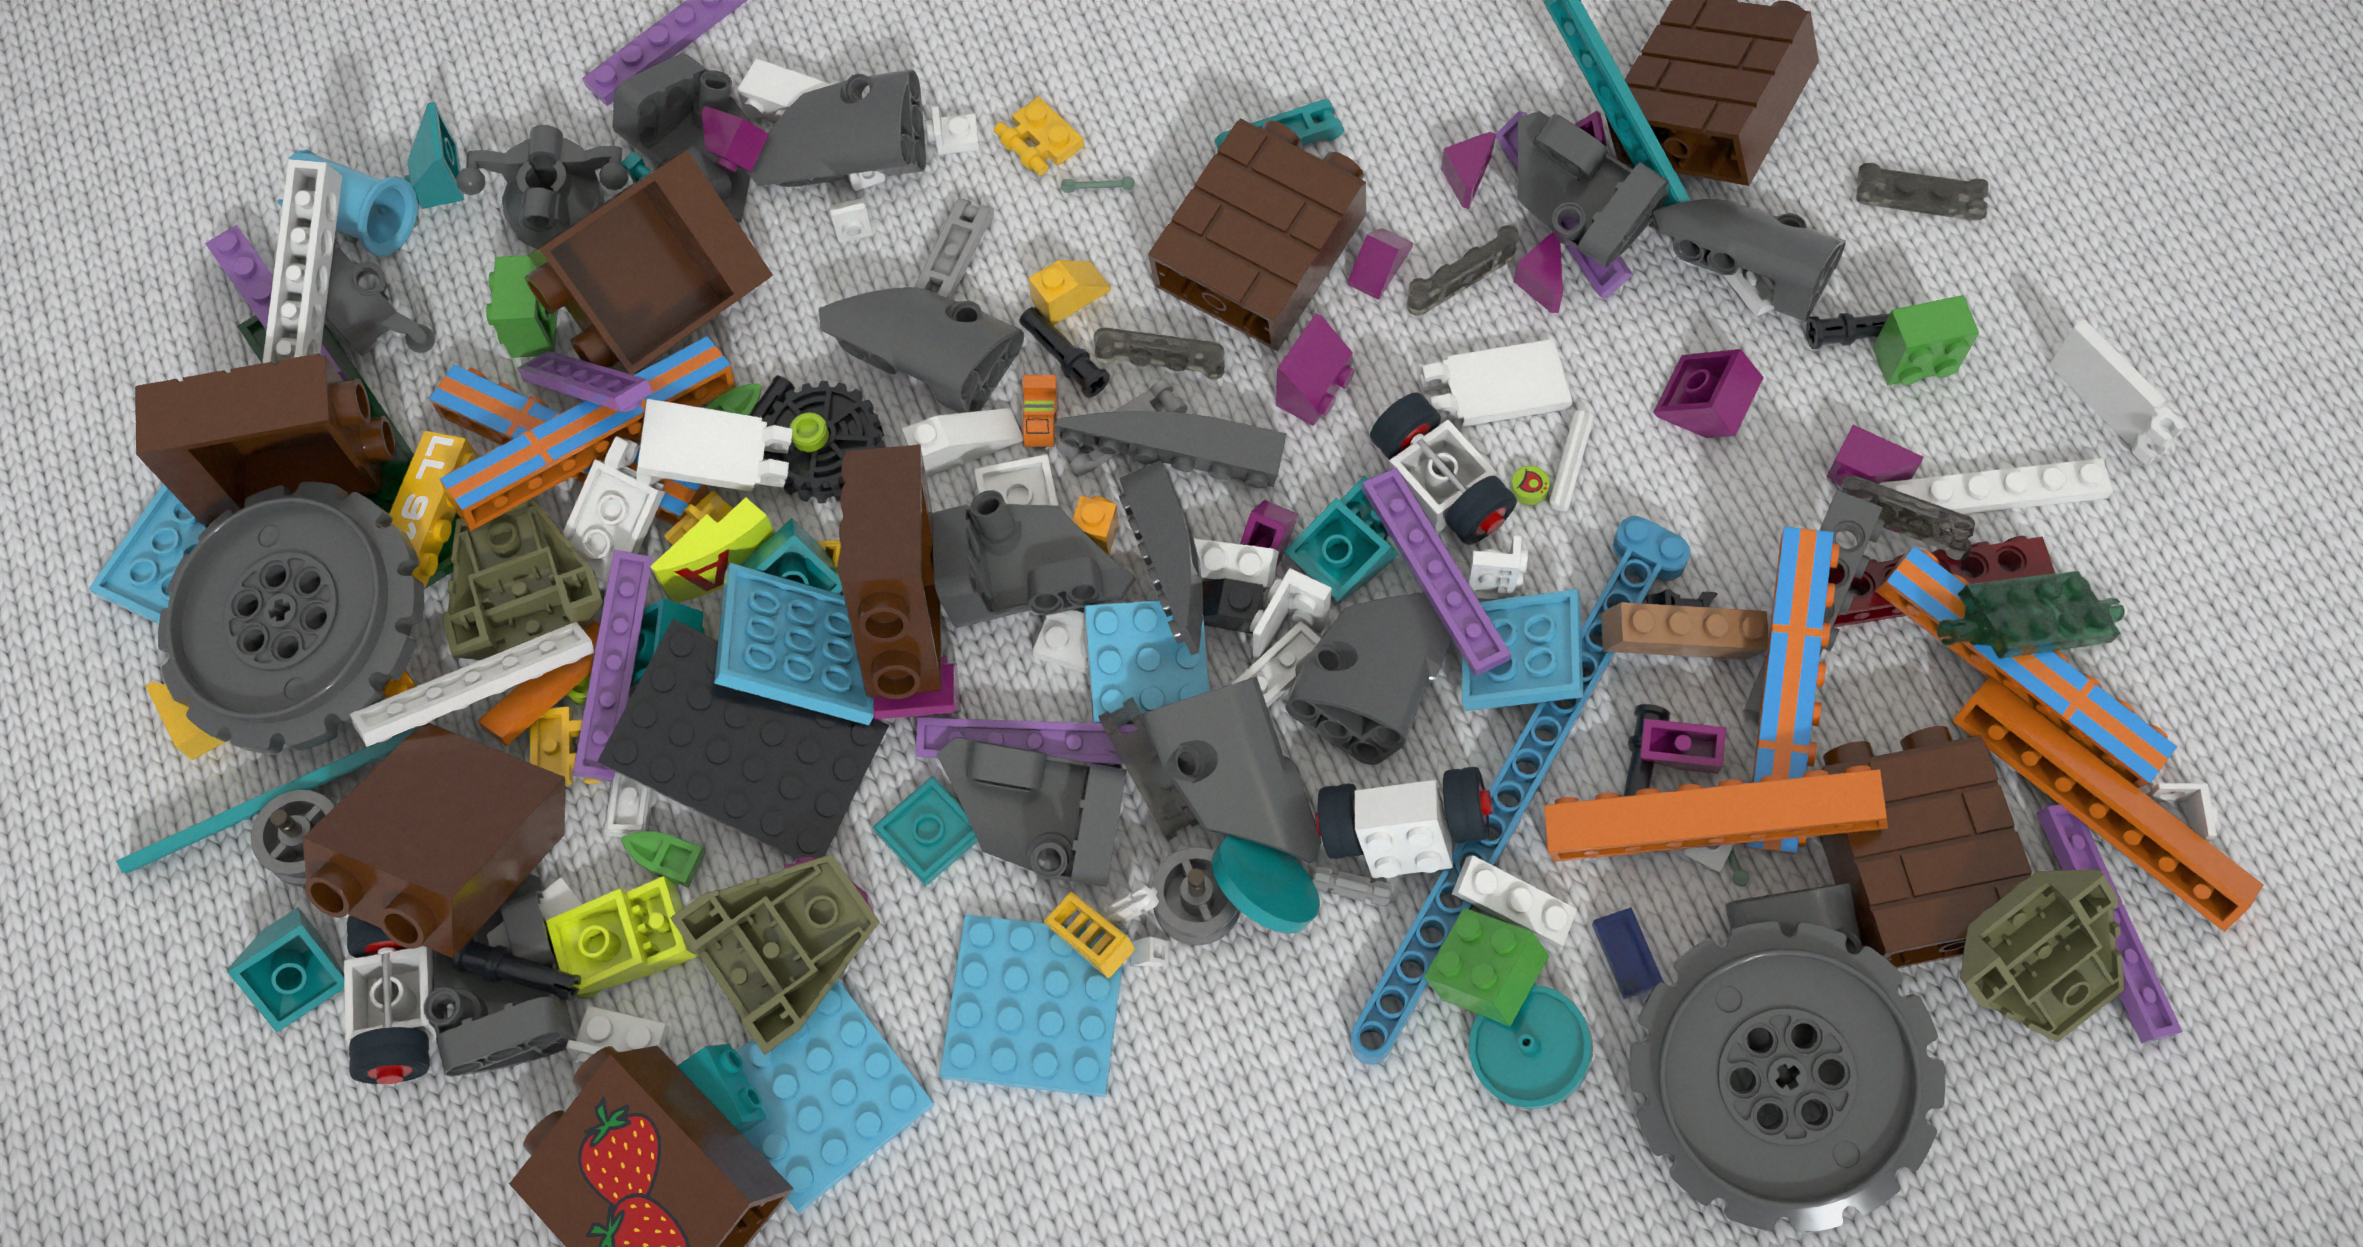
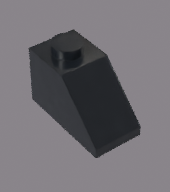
M1228 578L1202 581L1204 626L1253 634L1250 631V625L1256 613L1262 610L1264 599L1263 584Z

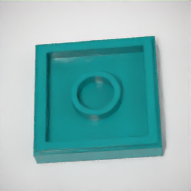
M933 776L872 827L875 834L925 887L978 842L963 807Z

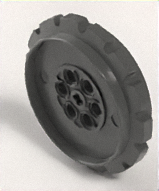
M302 482L295 493L283 485H279L247 497L243 509L237 512L226 510L199 535L198 540L200 542L190 554L187 553L183 556L168 585L167 591L171 593L168 608L162 609L158 628V648L170 656L168 662L162 666L165 683L173 700L189 707L186 716L194 725L216 739L224 742L230 740L232 745L247 751L278 754L285 743L289 747L302 751L335 739L341 722L344 721L353 725L350 717L351 713L385 699L386 695L383 692V688L390 679L399 680L411 659L416 647V640L410 638L411 628L413 625L422 622L424 610V584L411 576L413 570L419 566V559L407 534L394 525L390 526L393 518L388 512L357 492H352L348 495V492L337 485L322 482Z
M1763 921L1731 928L1729 930L1730 942L1726 947H1719L1710 938L1701 941L1673 963V968L1678 973V980L1674 985H1666L1663 982H1657L1654 985L1638 1016V1023L1648 1029L1649 1036L1643 1042H1633L1630 1047V1087L1634 1092H1642L1647 1095V1102L1636 1110V1117L1652 1152L1656 1156L1663 1154H1672L1674 1156V1163L1668 1171L1670 1176L1699 1203L1707 1206L1716 1198L1724 1199V1214L1728 1219L1762 1230L1772 1231L1779 1218L1787 1217L1795 1232L1821 1231L1842 1225L1841 1214L1843 1209L1848 1206L1855 1207L1861 1215H1867L1885 1204L1901 1189L1895 1178L1897 1170L1906 1167L1912 1171H1917L1933 1144L1937 1129L1927 1123V1112L1930 1109H1941L1944 1106L1945 1066L1942 1060L1927 1055V1046L1938 1039V1034L1922 999L1915 994L1903 997L1899 995L1897 988L1903 980L1902 973L1874 949L1863 945L1856 952L1849 953L1845 947L1846 935L1824 926L1798 922L1795 925L1794 932L1789 936H1785L1782 934L1778 922ZM1801 1023L1809 1024L1813 1032L1812 1040L1805 1046H1795L1791 1039L1793 1028ZM1762 1027L1766 1029L1769 1034L1768 1045L1760 1051L1751 1050L1747 1044L1749 1032L1755 1028ZM1828 1059H1835L1840 1067L1838 1077L1834 1081L1823 1082L1818 1074L1821 1063ZM1781 1065L1788 1069L1793 1066L1795 1069L1790 1073L1793 1081L1788 1085L1783 1081H1780L1778 1084L1775 1081L1780 1076L1777 1068ZM1741 1067L1748 1068L1752 1074L1750 1086L1744 1090L1733 1089L1730 1084L1732 1072ZM1817 1099L1823 1106L1822 1116L1814 1122H1807L1802 1117V1107L1807 1101ZM1765 1104H1775L1779 1109V1118L1776 1123L1769 1126L1759 1124L1757 1113L1760 1107Z

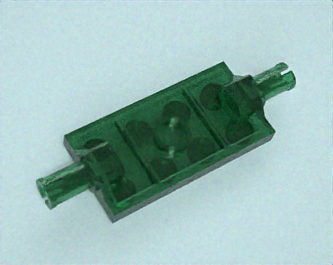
M2079 571L1967 584L1958 593V596L1965 605L1964 618L1942 620L1939 622L1936 631L1939 638L1952 637L1942 639L1941 642L1944 645L1970 642L1971 645H1987L1992 647L1999 659L2112 643L2121 634L2114 623L2122 620L2125 610L2123 605L2111 606L2120 603L2117 598L2098 600L2091 590L2089 582L2082 577Z

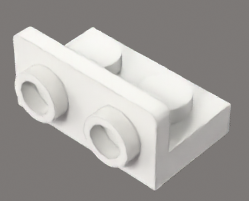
M1513 535L1509 554L1495 549L1473 551L1467 583L1479 602L1513 598L1515 590H1522L1523 573H1526L1528 550L1521 549L1522 535Z
M1073 609L1046 615L1032 651L1033 657L1089 675L1084 613L1080 612L1079 609Z
M587 1006L576 1041L568 1040L566 1049L576 1057L575 1062L580 1065L594 1053L607 1046L614 1047L618 1052L656 1045L662 1050L669 1026L653 1020Z

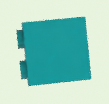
M731 1044L705 1046L677 1065L741 1134L767 1118L761 1107V1097L757 1090L750 1085L743 1071V1061L740 1055L732 1049Z

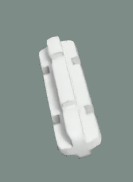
M1143 885L1134 890L1133 893L1130 892L1109 905L1103 906L1097 912L1115 927H1118L1143 914L1145 911L1147 912L1156 907L1159 902L1156 896L1158 891L1154 887L1148 888L1146 885Z

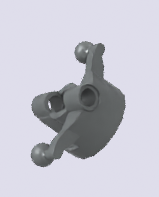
M537 125L531 129L530 139L512 147L506 153L489 150L469 151L466 168H463L458 173L456 181L457 187L464 194L476 195L484 189L486 184L485 176L479 169L484 168L492 172L501 173L507 182L502 197L504 216L520 241L533 248H538L605 203L604 193L595 170L601 169L599 172L600 182L608 190L614 191L626 185L628 173L621 165V147L599 146L584 150L576 143L563 138V133L558 128L550 125Z
M334 239L325 312L327 320L361 356L379 343L377 338L389 329L397 333L406 334V344L412 351L425 353L431 350L435 343V334L432 329L426 325L416 324L413 320L397 312L388 302L390 299L385 294L387 283L381 267L372 262H361L358 264L355 260L351 261L339 248L336 239ZM365 275H374L379 278L378 285L371 290L362 289L359 286V281Z

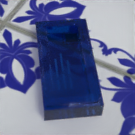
M1632 907L1593 920L1592 927L1623 1000L1652 990L1657 982L1664 983Z

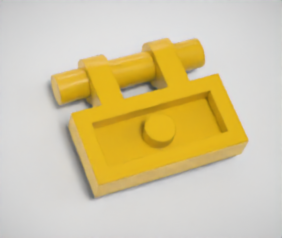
M1039 96L1012 115L1013 124L1016 128H1009L1001 121L996 124L993 130L1000 137V143L1007 150H1013L1020 157V162L1028 170L1033 169L1039 176L1044 175L1049 169V165L1045 162L1046 159L1050 158L1059 166L1084 147V139ZM1030 139L1036 147H1029L1024 141Z
M569 706L550 708L530 726V763L564 776L565 786L573 785L572 774L576 753H573V737H579L582 719L573 720V711ZM584 778V783L597 784L600 782V780Z

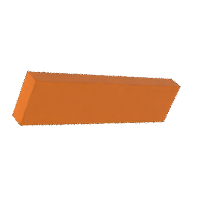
M593 621L583 629L592 641L594 653L600 626L596 621ZM594 653L582 657L575 663L565 664L544 673L541 677L529 679L519 684L477 720L481 729L505 746H508L591 673Z

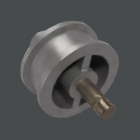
M311 790L289 791L271 800L256 817L251 831V846L257 860L282 881L295 886H305L306 872L303 837L335 805L324 795Z
M1190 847L1171 854L1158 867L1152 882V887L1158 891L1156 896L1159 902L1153 908L1158 924L1170 937L1188 945H1206L1220 940L1233 929L1241 913L1226 897L1214 877L1211 859L1215 850L1209 848Z

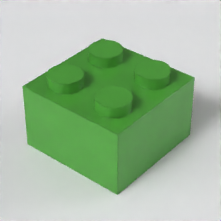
M528 255L495 257L494 272L489 273L492 302L486 306L487 321L489 325L494 326L499 343L504 344L511 358L537 357L547 350L555 352L558 311L550 314L529 289L524 277L537 268Z
M1961 295L1891 310L1873 346V351L1887 386L1898 383L1910 385L1922 378L1936 375L1939 378H1943L1956 373L1979 335V331L1965 297Z
M1463 908L1424 978L1442 1001L1511 1026L1549 955L1532 931Z

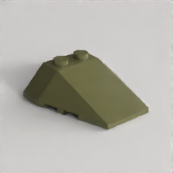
M534 498L473 531L469 530L461 518L456 520L451 557L454 567L452 580L448 581L447 588L450 598L448 612H444L443 618L450 652L454 658L483 660L576 621L584 629L604 603L593 568L582 558L573 544L561 533Z
M833 854L785 868L780 872L743 881L744 883L725 889H717L705 893L670 917L692 951L700 956L742 1017L741 1022L764 1055L801 1030L880 923Z
M2099 869L2036 871L2025 881L2018 883L2010 893L1991 908L1984 910L1977 919L1970 923L1967 929L1960 979L1975 1001L1982 1007L1987 1009L1991 1007L1999 1011L2004 1017L2010 1020L2016 1019L2027 1028L2059 1042L2123 992L2125 989L2122 953L2116 949V937L2120 936L2121 932L2120 925L2114 921V909L2119 907L2118 896L2106 876Z

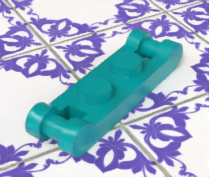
M1328 99L1251 123L1259 128H1262L1265 122L1269 120L1282 123L1296 133L1301 140L1302 146L1322 139L1334 140L1344 132L1341 121L1334 117L1335 109ZM1313 120H1317V121H1321V122H1320V123H1317V124H1314ZM1231 130L1223 132L1215 138L1214 142L1217 149H1219Z

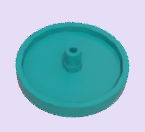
M1229 835L1214 851L1211 866L1219 887L1236 908L1256 923L1273 931L1291 934L1303 931L1317 916L1320 908L1318 891L1305 869L1290 854Z
M1533 985L1511 1026L1477 1014L1469 1037V1055L1476 1076L1483 1086L1496 1098L1508 1105L1521 1109H1543L1563 1102L1581 1086L1591 1066L1593 1040L1585 1017L1570 999L1554 989Z

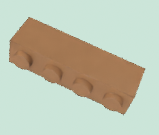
M1620 602L1601 613L1603 652L1749 659L1768 649L1767 611Z

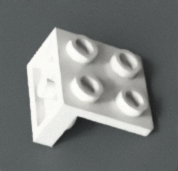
M1289 568L1283 580L1277 578L1268 594V599L1271 601L1265 612L1259 610L1250 625V631L1253 632V636L1249 646L1253 647V661L1256 662L1269 650L1287 616L1292 617L1296 624L1302 621L1310 629L1313 627L1323 631L1329 620L1332 588Z

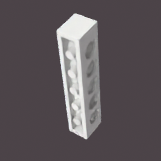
M288 159L263 363L272 362L275 365L278 364V360L320 354L342 183V175L326 162Z

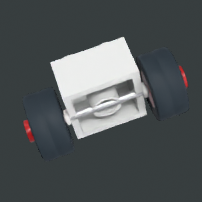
M1418 392L1408 394L1393 403L1377 419L1371 429L1370 438L1389 459L1388 471L1397 467L1436 533L1449 526L1466 545L1475 544L1497 531L1503 525L1504 521L1514 510L1517 499L1506 488L1505 484L1496 477L1497 472L1449 420L1439 425L1441 416L1430 405L1429 401Z
M1478 767L1445 771L1443 774L1444 800L1441 798L1436 780L1357 790L1355 785L1350 783L1320 788L1318 793V812L1315 814L1316 829L1318 835L1322 838L1324 849L1330 859L1355 857L1364 854L1372 878H1392L1397 875L1419 872L1432 873L1438 870L1453 868L1452 840L1454 843H1465L1488 839L1489 814H1493L1491 794L1489 789L1485 790L1483 778Z
M349 915L347 920V949L349 954L355 957V959L344 960L345 1040L350 1043V1076L358 1082L368 1084H396L419 1078L425 1075L430 1067L429 1042L436 1041L434 1024L426 1019L423 1008L427 996L433 991L435 953L423 945L414 949L400 946L392 941L382 928Z

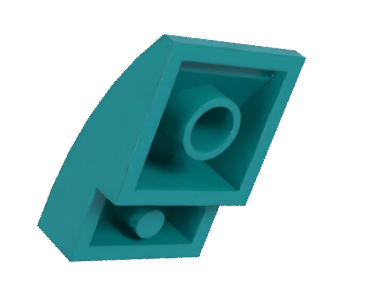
M1365 475L1341 500L1336 497L1283 551L1310 578L1331 587V597L1338 603L1363 587L1398 556L1392 546L1385 541L1388 532L1362 491V483L1369 480Z

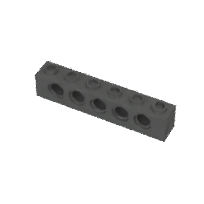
M1839 490L1833 496L1819 530L1834 532L1833 544H1838L1836 541V534L1838 532H1851L1856 537L1857 545L1850 549L1840 546L1836 569L1841 573L1842 581L1835 585L1833 606L1825 607L1827 616L1824 622L1831 624L1828 647L1821 646L1820 656L1823 649L1831 651L1840 629L1833 627L1838 613L1846 615L1855 593L1848 591L1853 577L1862 578L1870 557L1863 555L1868 541L1877 542L1885 523L1884 520L1879 519L1883 507ZM1767 655L1743 709V712L1757 718L1760 717Z

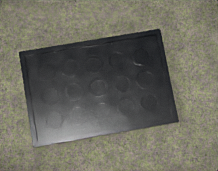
M672 619L602 751L597 764L795 859L801 857H824L889 725L878 719L874 720V717L870 724L866 725L714 684L718 641Z

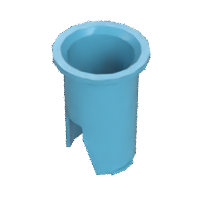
M307 149L298 150L295 154L288 157L291 160L326 162L342 175L336 231L359 239L367 252L379 257L391 255L399 250L410 237L418 210L416 192L410 182L398 176L386 177L381 180L317 156V154ZM279 199L277 202L282 208L283 199Z

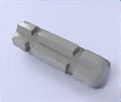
M1317 866L1314 871L1312 881L1319 891L1328 892V889H1332L1335 895L1363 902L1368 898L1372 899L1371 904L1383 907L1389 903L1392 885L1388 882L1376 880V883H1371L1370 878L1343 871L1335 874L1332 873L1333 869L1323 866Z

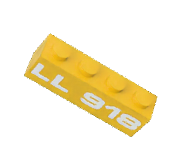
M425 430L389 513L393 518L390 526L394 525L404 531L415 549L419 559V566L413 570L411 576L423 582L424 589L430 576H433L437 570L438 556L443 544L448 541L451 535V524L456 514V510L448 501L440 478L446 476L455 468L462 467L479 457L466 438Z

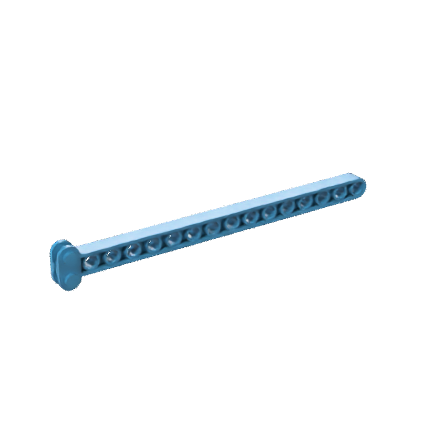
M1639 516L1623 519L1618 525L1612 545L1615 555L1621 561L1581 629L1582 667L1586 668L1591 674L1583 678V697L1567 699L1573 705L1570 709H1560L1553 701L1539 702L1489 789L1493 806V814H1489V827L1494 828L1498 832L1499 838L1494 841L1481 840L1458 843L1452 854L1453 868L1442 871L1353 1027L1350 1046L1354 1057L1360 1062L1368 1065L1378 1064L1384 1061L1390 1054L1429 985L1424 978L1426 972L1463 908L1471 910L1473 907L1472 904L1461 898L1459 899L1462 905L1456 909L1447 908L1440 901L1442 895L1452 894L1461 872L1459 864L1465 861L1466 857L1474 855L1496 866L1616 652H1603V646L1595 645L1589 638L1593 635L1602 636L1601 613L1608 610L1607 606L1617 605L1620 602L1644 604L1657 579L1672 581L1679 578L1684 572L1690 557V547L1681 536ZM1634 574L1639 576L1643 582L1634 584L1629 582L1625 576ZM1541 729L1548 730L1555 739L1550 742L1541 741L1537 738L1535 732ZM1525 761L1535 766L1536 772L1524 774L1518 770L1516 764ZM1502 794L1512 795L1518 801V805L1505 807L1500 804L1497 797ZM1425 928H1435L1441 933L1442 940L1437 943H1428L1421 937L1420 932ZM1406 962H1414L1421 967L1423 974L1417 978H1408L1402 973L1400 967ZM1386 997H1395L1401 1001L1403 1009L1396 1014H1390L1382 1009L1380 1002ZM1366 1032H1375L1381 1036L1383 1044L1377 1049L1370 1050L1362 1045L1360 1037Z

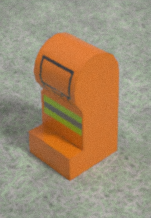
M1023 375L1024 446L1055 447L1056 438L1054 436L1059 401L1056 375Z

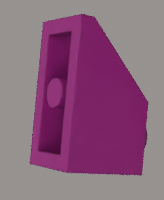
M704 106L702 122L705 151L718 157L716 164L735 173L737 168L752 172L769 133L743 118Z
M1852 425L1826 477L1835 481L1837 485L1844 489H1853L1859 493L1876 490L1879 483L1912 479L1924 457L1858 426Z
M1263 500L1251 511L1240 544L1271 548L1279 551L1276 564L1277 569L1284 555L1283 551L1288 547L1299 514Z
M1644 718L1640 759L1677 770L1718 774L1723 768L1726 727Z

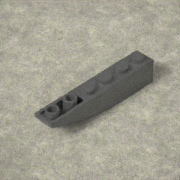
M1122 411L1057 418L1054 438L1061 439L1063 444L1071 447L1087 445L1096 447L1098 451L1107 455L1128 454L1135 456L1136 460L1147 464L1161 460L1163 463L1171 464L1172 468L1179 471L1192 472L1195 469L1208 472L1210 477L1218 480H1229L1231 477L1244 480L1248 486L1254 488H1266L1267 486L1274 487L1278 477L1287 433L1203 415L1160 411Z
M1161 460L1119 478L1125 492L1119 495V499L1127 516L1134 515L1128 522L1136 540L1138 541L1142 538L1144 542L1138 544V548L1146 565L1153 563L1154 567L1148 569L1156 591L1161 589L1164 591V593L1158 595V599L1166 616L1173 615L1174 620L1168 622L1177 644L1184 641L1191 655L1199 653L1203 622V585L1200 560L1192 530Z

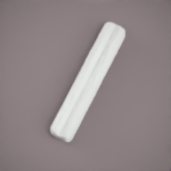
M1583 410L1574 412L1549 501V507L1553 510L1566 512L1569 509L1594 419L1591 412Z

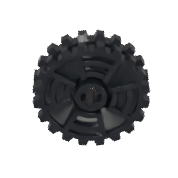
M820 381L819 386L813 388L810 383L802 385V391L795 393L793 390L786 392L787 399L783 403L776 401L772 405L774 414L765 415L763 422H767V427L776 425L789 428L791 422L797 416L809 412L816 413L825 420L829 430V438L826 444L819 450L805 452L799 450L791 439L787 454L764 451L763 458L765 460L773 459L789 463L788 476L783 487L787 494L792 495L798 492L799 499L805 502L811 497H816L818 503H826L828 497H834L838 502L840 501L841 491L844 486L842 460L846 451L885 448V442L882 441V437L885 435L878 414L873 412V404L869 399L862 401L863 396L859 390L854 389L848 392L846 384L840 382L835 387H830L828 381Z

